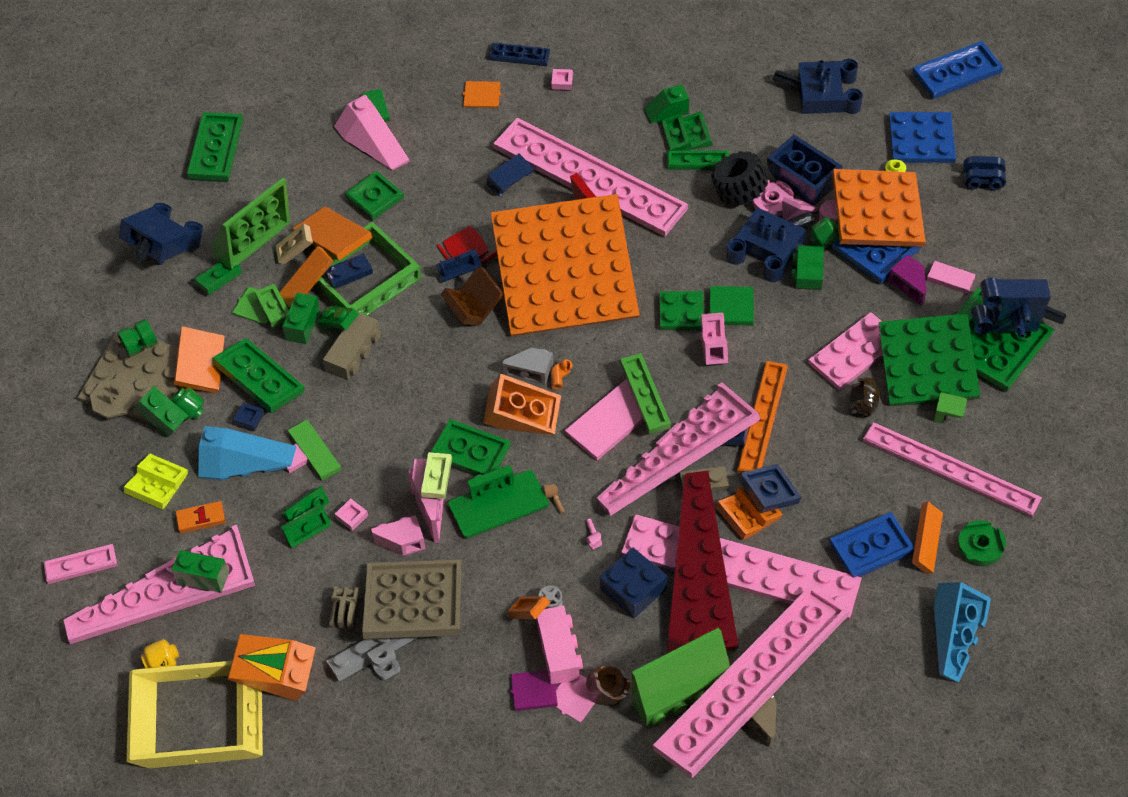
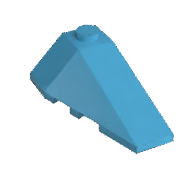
M205 426L199 443L198 477L222 481L236 475H242V477L250 476V473L264 471L266 473L287 469V467L292 465L297 447L228 428Z
M962 582L938 583L934 603L939 674L958 683L970 659L967 650L971 644L976 646L979 640L977 636H974L978 626L984 627L987 622L991 601L990 597Z

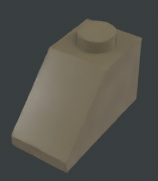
M773 695L746 722L769 747L773 745L776 727L777 703Z

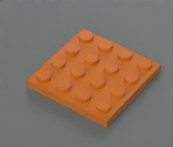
M833 169L832 181L840 244L924 247L926 240L916 172Z

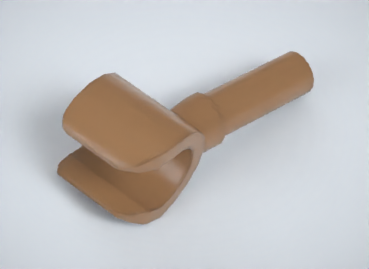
M555 484L545 485L546 497L553 498L559 513H564L565 510L559 500L557 486Z

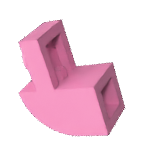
M723 312L701 314V341L706 365L728 363Z

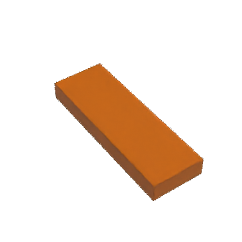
M316 247L279 292L289 308L296 293L307 294L334 262L321 247Z
M925 502L921 506L912 564L923 572L931 574L934 573L943 512L930 502Z

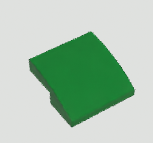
M702 111L683 118L681 113L662 120L671 151H687L713 146Z

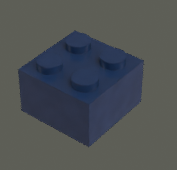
M632 547L600 576V590L635 619L667 589L668 576Z

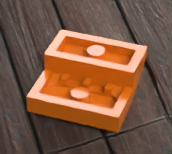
M744 487L738 488L735 495L719 500L715 506L742 540L761 531L783 515L779 509L761 513Z

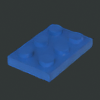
M892 512L832 537L829 541L832 549L852 578L861 577L914 553L915 548Z

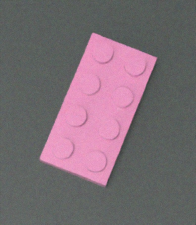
M870 312L811 357L808 364L840 391L882 358L878 323L882 321Z

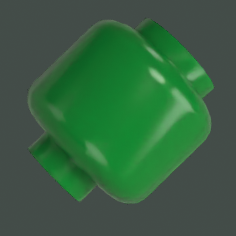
M824 217L811 226L812 235L809 237L815 246L820 245L826 249L839 240L838 224L834 218Z
M180 388L170 399L188 415L185 420L191 418L196 420L204 411L202 409L204 399L192 388Z

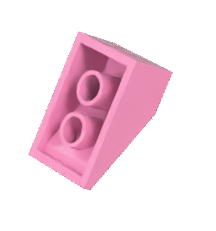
M414 459V466L409 469L411 494H415L416 503L434 543H439L444 499L422 497L421 490L427 460Z

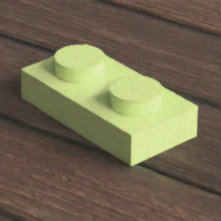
M428 452L421 490L422 497L445 499L452 463L451 454Z

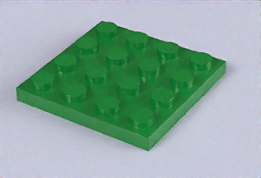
M978 287L957 314L968 313L977 375L1008 392L1051 338L1055 329L1041 322L1037 332H1025L1023 338H1019L1017 332H988L984 334L975 332L971 309L983 304L981 288Z
M968 313L882 321L878 323L889 406L938 403L941 392L967 398V400L980 398Z

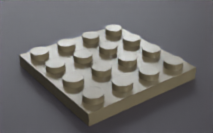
M117 330L78 399L80 402L92 405L90 394L100 382L121 378L134 385L137 402L125 415L149 422L134 407L153 386L169 399L178 391L180 386L174 385L178 347L158 341L157 345L148 349L143 347L140 353L129 357L118 338L117 332L120 330Z
M434 560L367 563L363 639L459 636L461 631L462 561Z

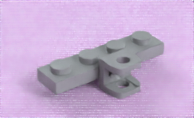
M418 637L365 639L326 662L338 681L347 678L370 664L377 676L386 680L400 672V665L396 659L395 650ZM385 667H392L389 671H384Z

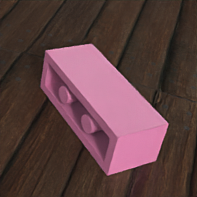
M564 606L544 609L536 618L550 683L557 684L578 680L579 670L583 669L581 655H576L575 649L578 648L576 635H571L570 629L573 628L571 615H566Z

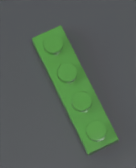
M642 353L620 359L621 367L648 433L653 434L670 429V420Z

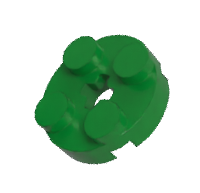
M977 520L968 523L960 532L957 546L960 554L969 564L988 566L1002 558L1006 547V538L1002 530L991 526L990 522ZM982 539V542L987 543L985 547L978 546V540Z

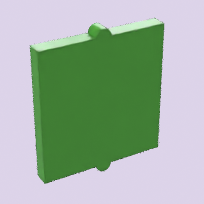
M248 287L242 298L238 299L239 302L232 314L266 325L268 319L255 296V291L258 289Z

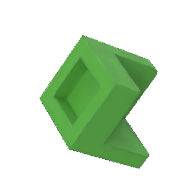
M941 392L934 422L943 424L945 415L962 419L967 398Z

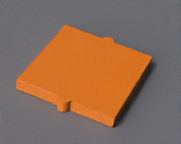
M466 81L465 92H463V106L499 108V97L502 96L500 93L501 82Z

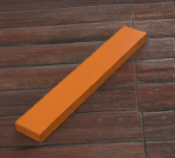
M766 360L754 405V410L759 413L760 420L749 427L737 473L741 474L742 472L759 469L763 466L788 368L786 364Z

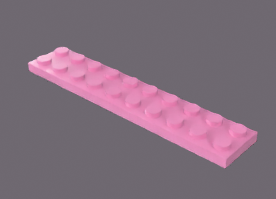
M516 118L494 142L495 150L511 158L520 153L534 170L571 189L570 176L577 172L596 197L618 194L622 215L664 237L688 210L687 203L519 118Z
M635 515L621 556L634 547L655 566L675 571L680 527ZM720 538L728 587L792 604L811 585L847 608L849 616L845 620H850L861 577L852 578L851 574Z
M810 585L653 744V750L690 778H693L849 616V610Z

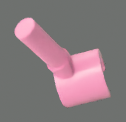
M587 519L586 523L591 535L586 540L592 550L602 545L601 534L595 530L592 520Z

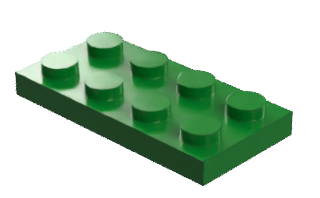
M203 112L187 172L188 179L229 181L244 121L243 114Z
M247 338L212 358L214 366L270 413L297 398L305 391L304 385Z

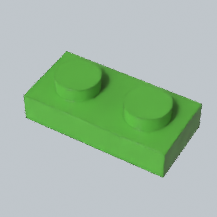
M272 284L256 290L255 296L271 327L284 323L289 310L276 285Z

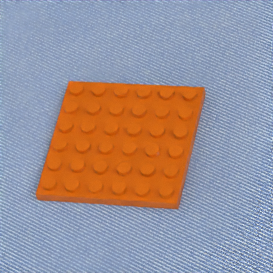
M618 194L491 212L511 337L638 318L640 316Z

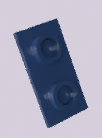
M469 249L470 251L457 257L439 261L440 263L436 264L442 281H448L474 271L477 267H483L477 250Z

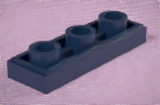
M492 42L489 60L547 67L550 49Z

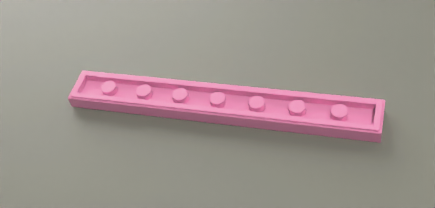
M874 422L863 438L864 443L1028 517H1033L1042 499L1038 495Z

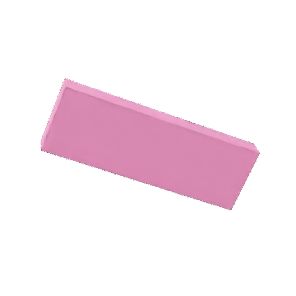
M113 544L44 561L48 584L118 566Z

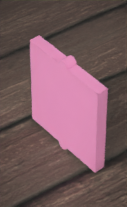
M579 674L578 680L562 682L556 690L558 706H555L562 711L563 715L567 714L580 723L596 703L588 694L586 688L587 678Z

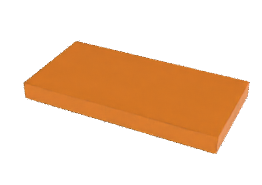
M323 207L292 228L294 231L303 223L310 226L312 245L321 247L327 254L337 260H341L373 238L370 231L327 207Z

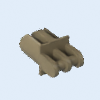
M335 586L333 596H331L333 604L329 626L335 627L338 614L339 628L345 627L347 617V626L352 629L355 609L358 608L359 587L349 589L348 586H345V588Z

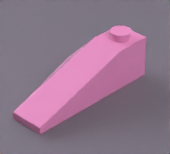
M366 95L361 96L346 106L334 125L344 141L356 146L360 151L367 153L390 170L410 162L381 115Z

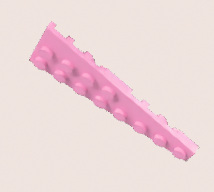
M724 383L718 384V390L711 396L707 395L704 397L703 404L697 409L693 408L690 410L688 418L675 424L656 442L657 446L650 453L645 452L642 455V460L635 467L630 466L626 470V475L621 480L614 481L597 497L599 505L610 516L758 422L760 420L759 413Z
M237 525L232 526L231 530L220 536L218 534L215 535L210 542L201 547L197 545L191 549L193 553L225 559L229 574L222 593L177 584L172 573V567L176 560L174 558L145 574L146 577L134 584L131 582L125 585L126 588L114 595H107L102 602L90 608L88 606L64 619L70 644L255 586Z

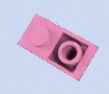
M416 516L403 517L399 521L380 524L376 528L371 529L375 544L404 556L425 549L424 538Z

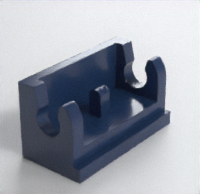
M519 153L488 174L487 186L499 196H502L506 189L525 176L529 177L534 172V168Z

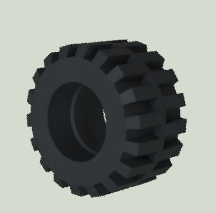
M739 151L738 153L725 156L712 169L711 180L720 200L727 205L737 206L738 204L750 203L753 199L760 197V194L766 190L765 187L768 186V177L760 158L755 153L751 154L750 151Z

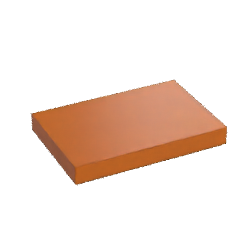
M182 326L179 335L174 385L218 393L221 371L212 364V358L223 352L225 336Z

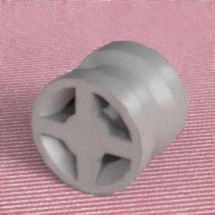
M546 586L540 590L539 596H545L550 602H554L549 603L545 609L562 606V593L559 588Z

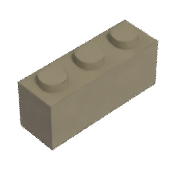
M359 312V315L347 330L341 332L323 359L326 372L349 380L352 374L355 375L358 372L360 362L363 358L366 359L368 357L372 344L378 342L381 337L379 320Z

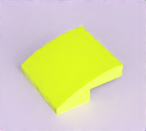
M149 454L137 466V474L124 486V493L163 510L186 478L188 469Z

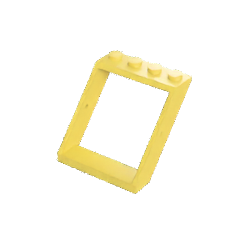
M232 661L131 670L129 672L127 762L145 768H158L252 759L263 756L262 690L237 683V746L155 753L157 682L228 676Z

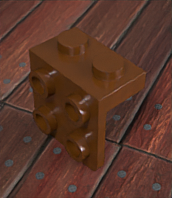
M477 267L460 290L445 288L441 296L446 301V305L457 315L456 318L460 323L478 326L482 324L502 298L503 292L483 267Z

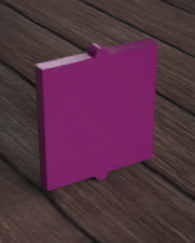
M547 670L511 674L513 686L511 695L514 696L515 711L558 706L556 694L558 685L550 683Z

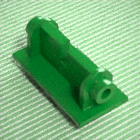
M322 486L316 489L312 488L309 493L300 498L299 502L296 501L288 508L285 507L281 515L286 521L290 522L319 504L323 507L326 506L330 501Z

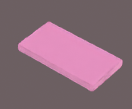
M627 379L565 430V434L596 461L644 421Z

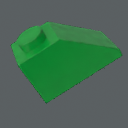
M683 84L663 89L644 108L651 124L679 113L681 115L689 114V97Z

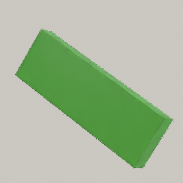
M308 420L288 430L289 435L308 458L310 465L322 481L342 470L340 464Z

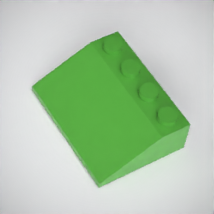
M281 178L222 224L211 243L215 260L222 262L224 266L232 270L236 264L239 265L290 223L285 178Z
M717 628L632 672V704L646 727L651 724L654 726L661 724L672 713L677 715L684 712L688 705L696 702L730 667L721 630Z

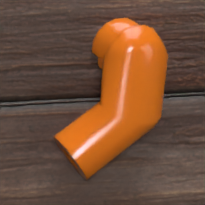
M564 359L551 369L552 389H562V378L570 372L573 366L570 360Z

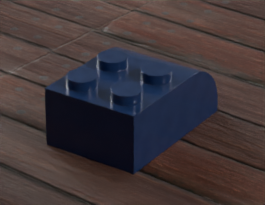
M794 134L767 158L768 169L776 180L788 184L795 194L814 206L833 189V169H842L843 167Z

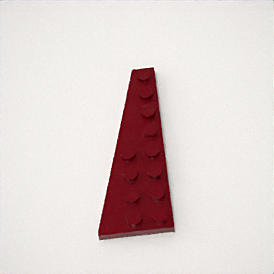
M708 470L685 474L667 654L717 628L722 632L726 650L739 649Z

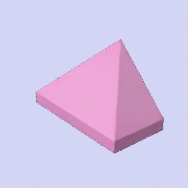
M784 197L782 201L783 219L786 221L806 212L815 213L818 211V207L803 200Z

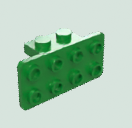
M510 465L498 467L492 472L473 477L467 481L469 493L449 501L451 512L463 537L467 539L549 506V501L534 472L527 470L514 475Z

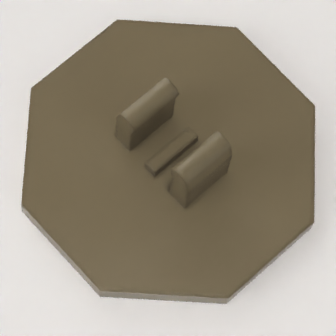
M121 378L100 382L90 394L93 412L107 419L127 414L137 402L134 385Z

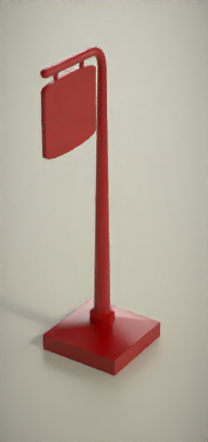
M577 172L570 176L575 200L596 197ZM471 226L444 240L445 249L440 244L437 245V248L446 260L450 259L445 252L446 250L451 257H457L470 251L469 249H476L479 258L488 253L485 242ZM497 250L480 260L481 264L496 257Z

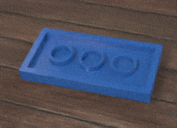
M980 41L913 67L912 73L932 99L1000 74L1003 71V66L984 42Z

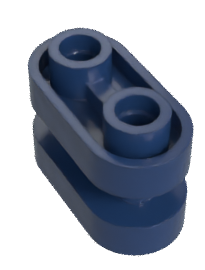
M970 156L964 160V185L971 189L990 188L992 190H999L1006 185V164L1003 158Z

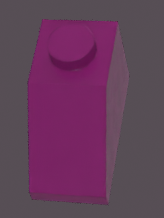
M907 255L891 268L889 282L922 305L924 304L927 292L925 269L918 260Z

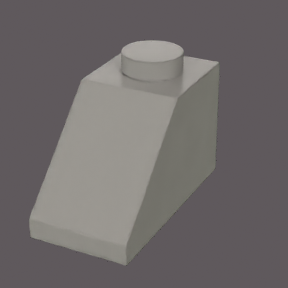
M529 348L503 361V374L546 385L553 367V352L545 349Z

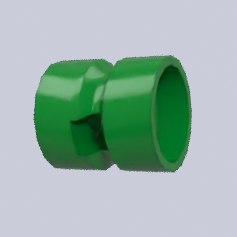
M146 319L134 323L132 329L126 327L117 332L118 338L129 357L140 353L143 347L148 349L158 344L156 336Z

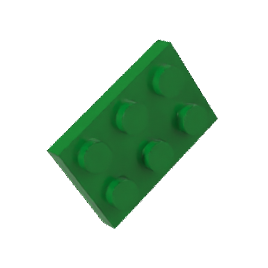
M449 419L431 453L451 454L452 467L476 476L484 475L501 466L511 447V441Z

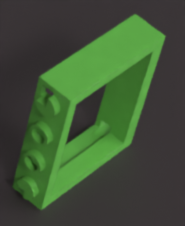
M373 222L363 227L371 232L373 238L341 260H337L329 255L334 261L330 266L344 261L374 241L403 269L351 305L322 277L315 284L335 306L354 308L357 312L366 316L422 278L420 266Z

